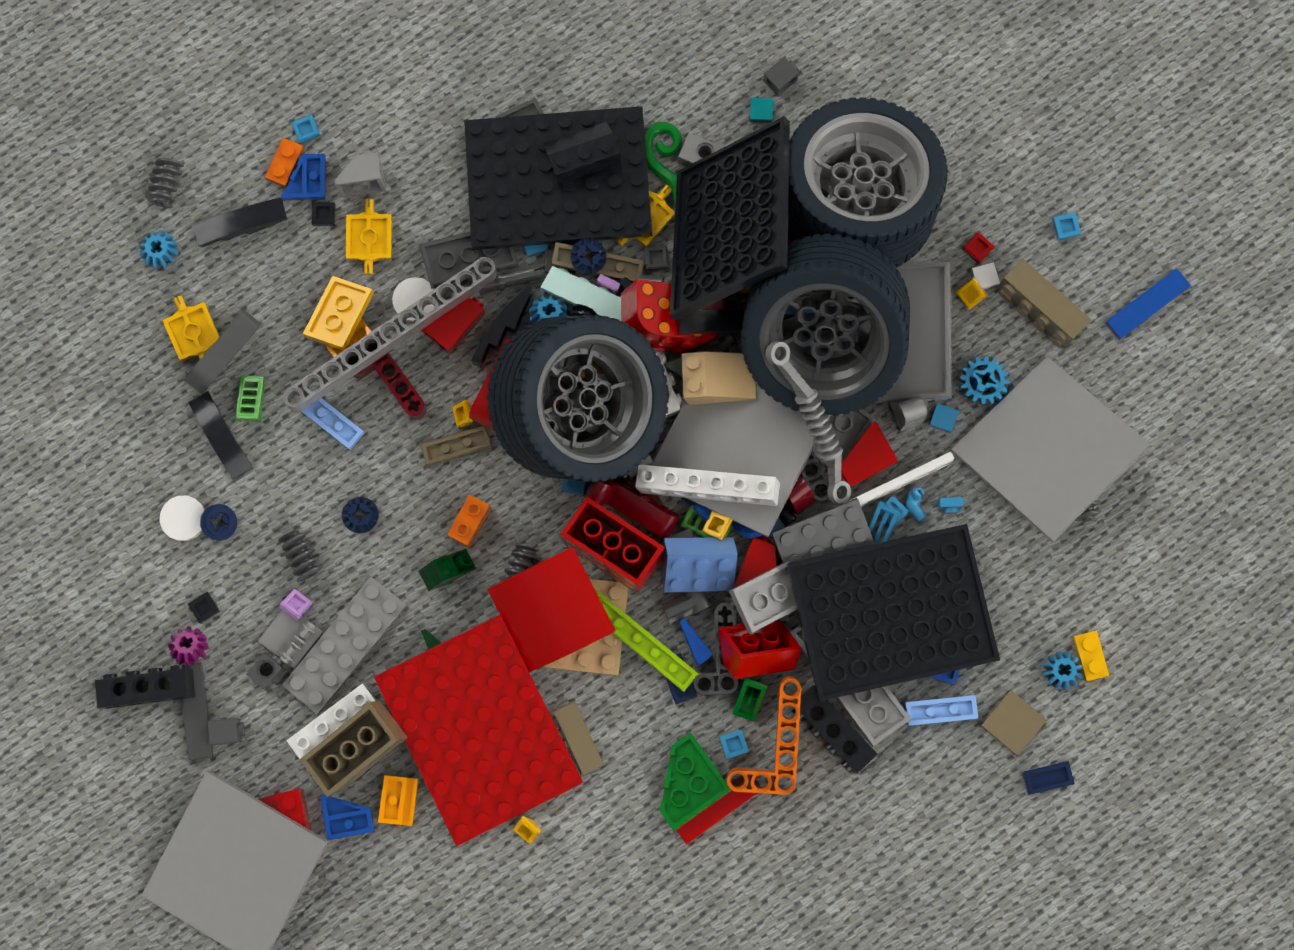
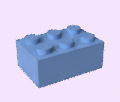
M715 537L664 538L665 553L661 567L664 592L729 591L733 589L738 555L733 537H723L722 540Z

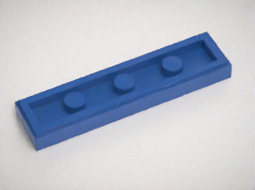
M1176 268L1112 316L1105 324L1120 340L1191 285Z

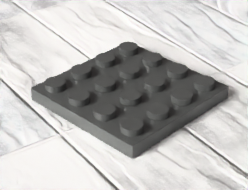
M857 498L771 532L782 563L800 561L875 544Z

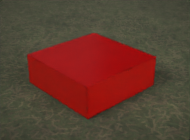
M977 232L962 250L980 264L995 246Z

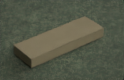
M480 426L420 444L426 466L429 467L492 448V443L487 427Z
M572 702L554 711L583 776L604 766L576 703Z

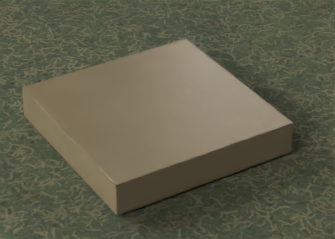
M1009 690L980 726L1013 754L1018 756L1045 724L1047 719L1016 693Z

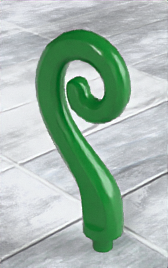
M656 122L644 132L647 166L672 189L675 205L677 175L656 159L652 143L657 135L662 133L669 134L673 139L671 146L666 147L662 141H658L655 147L660 155L670 157L677 154L681 149L682 135L673 124Z

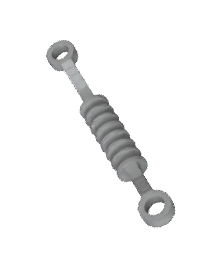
M773 341L767 346L766 359L772 365H776L782 374L785 375L784 377L795 391L796 403L801 404L799 406L800 412H805L802 417L804 420H808L806 426L811 428L809 432L811 436H815L813 442L818 444L816 447L817 451L822 452L820 458L822 461H826L828 466V498L834 503H845L850 498L851 488L847 482L841 480V456L843 450L841 446H837L839 441L837 438H834L836 435L835 431L830 430L832 425L830 422H827L829 419L828 415L823 414L825 409L823 406H820L822 403L821 399L816 398L818 396L817 390L811 389L796 369L792 367V364L789 362V346L784 342ZM779 347L781 355L776 359L775 351ZM841 486L842 493L837 497V489Z

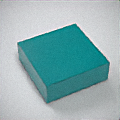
M751 98L750 122H772L773 99Z

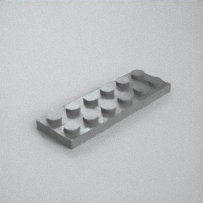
M370 577L282 686L319 715L407 605L374 578Z
M800 625L790 633L808 659ZM887 686L837 697V700L872 747L911 720Z

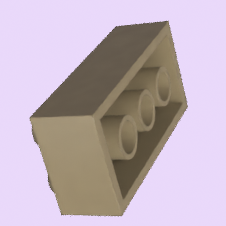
M1023 258L1003 278L997 288L1000 291L999 295L1005 301H1011L1017 306V312L1024 317L1028 316L1033 321L1034 327L1040 332L1045 331L1050 336V341L1057 347L1061 346L1065 349L1091 320Z
M381 700L368 703L300 760L324 794L330 797L339 794L408 737Z

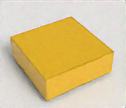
M972 278L956 291L969 310L989 296L976 278Z

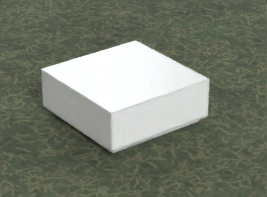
M994 262L971 269L973 278H976L983 289L1000 285Z

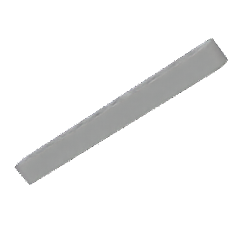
M487 257L478 259L292 385L283 395L286 405L295 412L306 409L481 290L497 276L494 262ZM489 266L492 268L488 274L480 273L482 267ZM471 279L473 282L469 287L461 286L462 281ZM446 292L454 293L450 300H444L442 298L443 294ZM432 304L435 306L434 310L430 313L423 311L427 305ZM413 317L416 319L413 325H405L407 318ZM388 331H397V334L394 338H386V334ZM369 344H378V347L375 351H367V347ZM357 356L358 362L354 365H349V358ZM339 369V374L337 377H329V372L331 370ZM313 382H320V387L316 391H310V385ZM294 395H301V399L297 404H291V398Z

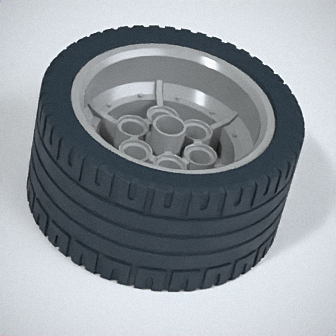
M855 97L849 98V100L842 99L839 102L834 101L829 105L826 104L812 112V115H808L805 121H802L798 128H796L789 141L788 238L791 242L796 239L801 240L806 236L813 237L816 234H831L834 236L839 234L842 237L850 236L852 239H859L863 243L872 245V248L880 250L882 255L885 254L896 268L908 262L927 242L947 185V159L944 155V149L940 146L941 143L936 138L933 130H930V127L923 123L920 117L914 116L915 114L907 111L906 108L896 106L897 104L892 102L887 103L886 100L880 99L879 101L876 98L866 99V97H860L856 99ZM842 160V163H837L833 167L831 166L832 164ZM898 186L901 187L902 196L894 194V189Z

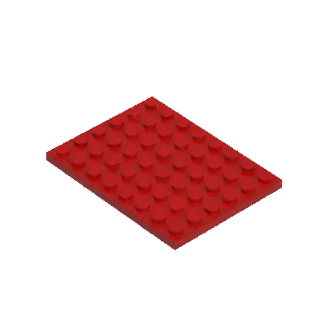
M501 614L374 676L394 720L408 737L405 739V742L456 847L583 783Z

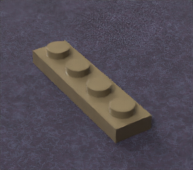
M556 242L551 266L577 271L572 265L570 258L573 246ZM586 249L585 255L581 258H587L592 265V257L596 254L590 253ZM606 253L607 258L604 267L599 272L592 274L597 276L602 274L616 280L626 277L633 283L636 279H640L644 261Z

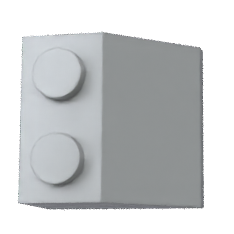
M364 151L360 155H355L336 178L335 185L342 198L386 192L383 165L377 152Z

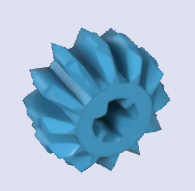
M160 230L156 235L154 231H151L149 239L143 236V240L146 243L139 244V248L143 250L140 253V257L145 259L146 265L152 264L155 269L159 268L160 263L164 268H167L166 262L168 260L171 263L175 261L171 256L178 255V251L174 249L178 244L172 240L173 236L171 234L165 235L164 231ZM158 246L162 248L160 252L155 250Z
M542 295L540 301L534 300L533 307L529 309L530 323L532 324L535 321L550 317L568 316L565 313L567 307L566 305H561L562 301L560 298L553 300V296L550 295L549 299H546Z
M1057 651L1056 657L1053 655L1048 656V660L1051 663H1043V667L1049 669V671L1042 673L1043 676L1050 675L1051 677L1046 683L1050 685L1055 681L1054 689L1059 690L1061 685L1064 690H1069V684L1073 687L1078 685L1075 678H1082V674L1076 671L1082 669L1083 666H1076L1074 664L1079 659L1077 656L1070 660L1071 652L1069 651L1064 654V657L1061 651ZM1065 666L1067 668V671H1065L1067 675H1060L1058 671L1061 669L1058 667Z

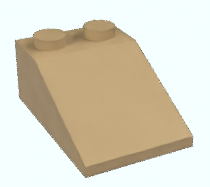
M695 352L682 354L683 398L688 405L757 399L756 382L752 378V373H749L742 353Z

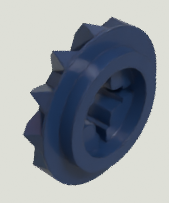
M583 238L575 243L570 254L572 265L583 274L599 272L604 267L607 258L606 250L602 243L594 240V238ZM586 248L590 253L596 254L592 257V265L587 258H581L585 255Z
M356 497L349 500L343 507L342 520L350 531L366 533L377 524L379 518L378 508L370 499ZM358 506H360L362 512L370 513L362 517V524H360L357 517L350 516L358 512Z
M223 504L209 506L200 517V527L204 535L211 540L223 541L228 539L237 528L236 514L230 507ZM222 514L221 522L228 526H220L215 531V523L211 520H216Z

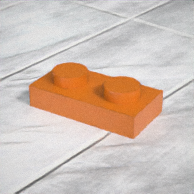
M282 138L265 175V179L287 188L290 177L304 150V146Z

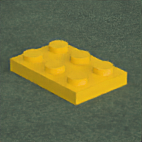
M332 276L303 332L305 338L342 351L346 350L374 295L373 290Z

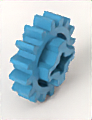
M985 356L983 361L976 357L975 364L972 361H968V368L963 367L961 370L965 376H960L959 378L960 382H964L960 390L967 391L964 397L971 396V403L974 404L976 400H979L980 406H983L985 401L992 405L994 398L1000 401L1002 399L1001 394H1006L1008 391L1003 386H1008L1010 381L1004 379L1009 373L1002 372L1004 364L997 366L996 358L990 362L988 356ZM986 367L985 370L981 371L977 370L976 368ZM994 372L997 374L999 381L995 379ZM983 377L987 378L985 385L981 383ZM970 381L973 382L975 390L972 389ZM986 391L994 392L990 395H982Z

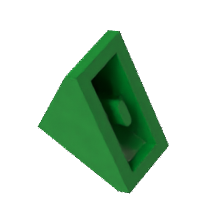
M745 678L732 714L754 722L768 686Z

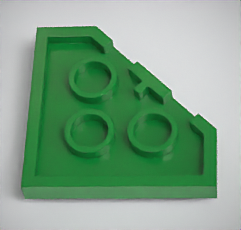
M691 732L671 746L660 807L661 814L672 830L676 831L732 791Z

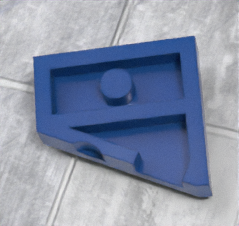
M302 154L297 163V169L293 171L286 190L281 194L282 200L326 199V155Z
M320 795L327 840L375 832L371 808L335 797Z

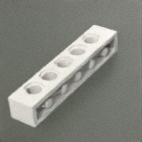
M639 465L635 487L643 494L777 506L780 482L776 477Z

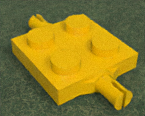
M665 185L658 194L649 190L652 236L633 238L645 247H648L675 217V211L667 206L665 202L667 196L672 192L668 185ZM621 238L615 241L623 247L630 238Z
M365 199V212L346 215V260H360L364 262V275H368V269L369 274L373 275V262L392 260V215L374 212V199H370V207L369 200Z
M177 296L173 300L178 311L173 316L162 321L181 362L193 357L201 359L220 335L205 302L187 307L183 296Z

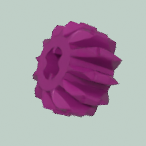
M187 626L185 632L178 629V636L171 635L173 642L168 644V648L171 650V658L176 659L177 664L181 665L185 662V665L190 667L192 661L199 664V657L206 658L204 651L209 649V645L206 643L207 637L205 634H201L200 629L196 628L192 631L191 627Z

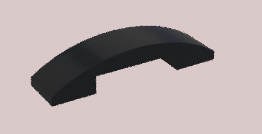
M209 391L188 402L202 430L231 478L234 480L253 469Z

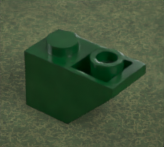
M463 549L432 560L418 572L428 591H431L476 570V567L467 549Z

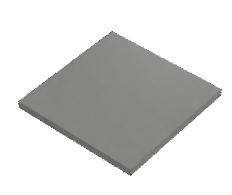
M950 262L902 264L896 269L899 270L901 278L905 281V287H907L910 298L908 355L903 371L896 383H893V387L886 391L882 398L879 397L876 402L906 401L919 395L922 400L952 399ZM833 302L826 303L827 306H836ZM850 316L844 317V319L847 321L854 320V318ZM870 320L860 325L867 333H869L871 328ZM840 338L841 341H849L848 338ZM821 344L817 345V346L820 347V348H826V347H827L826 345H821ZM835 351L832 358L841 357L847 354H840L837 351Z
M1047 356L951 449V452L1053 543L1150 448V444Z
M756 382V400L688 405L685 401L651 466L776 477L780 482L777 506L686 498L768 537L815 446L813 442L815 436L810 435L809 431L811 428L806 426L808 420L803 419V413L800 411L791 410L790 407L787 408L781 405L782 403L773 400L772 396H768L765 390L758 386V382Z
M206 771L141 896L230 950H272L328 840L213 772Z

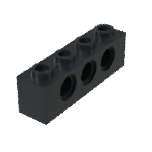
M185 665L170 666L171 670L162 671V668H151L145 674H140V671L125 672L126 676L118 677L117 674L103 675V679L95 680L97 708L110 709L194 698L193 669H187ZM169 677L171 686L166 690L164 682ZM144 681L148 682V689L146 692L142 691V684ZM124 683L126 691L121 695L119 688Z
M814 685L801 695L800 721L805 719L810 725L808 730L817 739L821 736L826 742L824 747L833 756L837 754L843 760L840 764L848 773L853 771L855 774H858L878 755L828 700L818 702ZM818 707L822 710L823 716L820 720H814L811 717L810 711L812 708ZM830 724L836 725L839 729V734L835 738L828 736L826 732ZM845 742H851L855 746V751L852 755H847L843 752V744Z

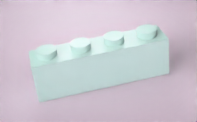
M552 266L541 285L539 297L543 295L546 299H549V296L552 295L553 300L560 298L562 301L561 305H566L567 310L571 312L575 304H582L593 309L596 315L608 316L621 321V296L618 297L610 293L604 287H597L585 278H578L564 268Z

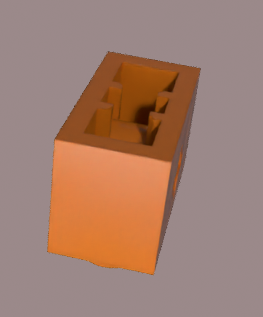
M469 494L447 536L470 549L491 511L490 505Z

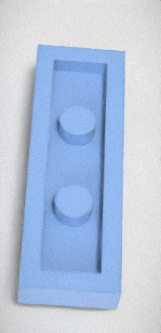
M322 398L301 411L349 450L355 446L365 433Z
M976 695L905 702L906 713L911 718L907 726L978 719Z

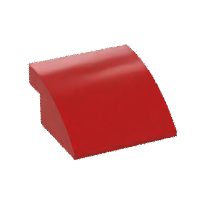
M572 546L487 589L529 672L559 660L616 631Z

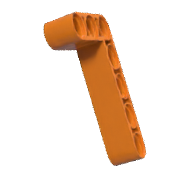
M785 677L779 684L774 769L732 768L727 774V785L731 790L736 792L786 795L795 789L801 685L795 677ZM788 682H793L797 686L796 691L792 694H787L783 690L784 685ZM784 707H794L795 714L792 717H785L782 714ZM787 729L794 732L793 738L789 741L781 738V733ZM782 754H791L793 757L792 761L789 764H782L779 761ZM734 774H741L744 777V781L740 785H735L731 782V777ZM763 775L767 777L768 781L764 786H757L754 782L755 778ZM780 778H790L791 784L787 788L780 787L778 785Z

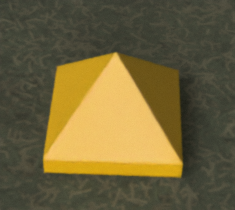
M464 400L452 407L457 428H462L473 422L469 418L471 405L468 400Z
M712 511L702 532L722 540L732 519Z
M522 816L513 828V831L530 845L541 832L536 821Z

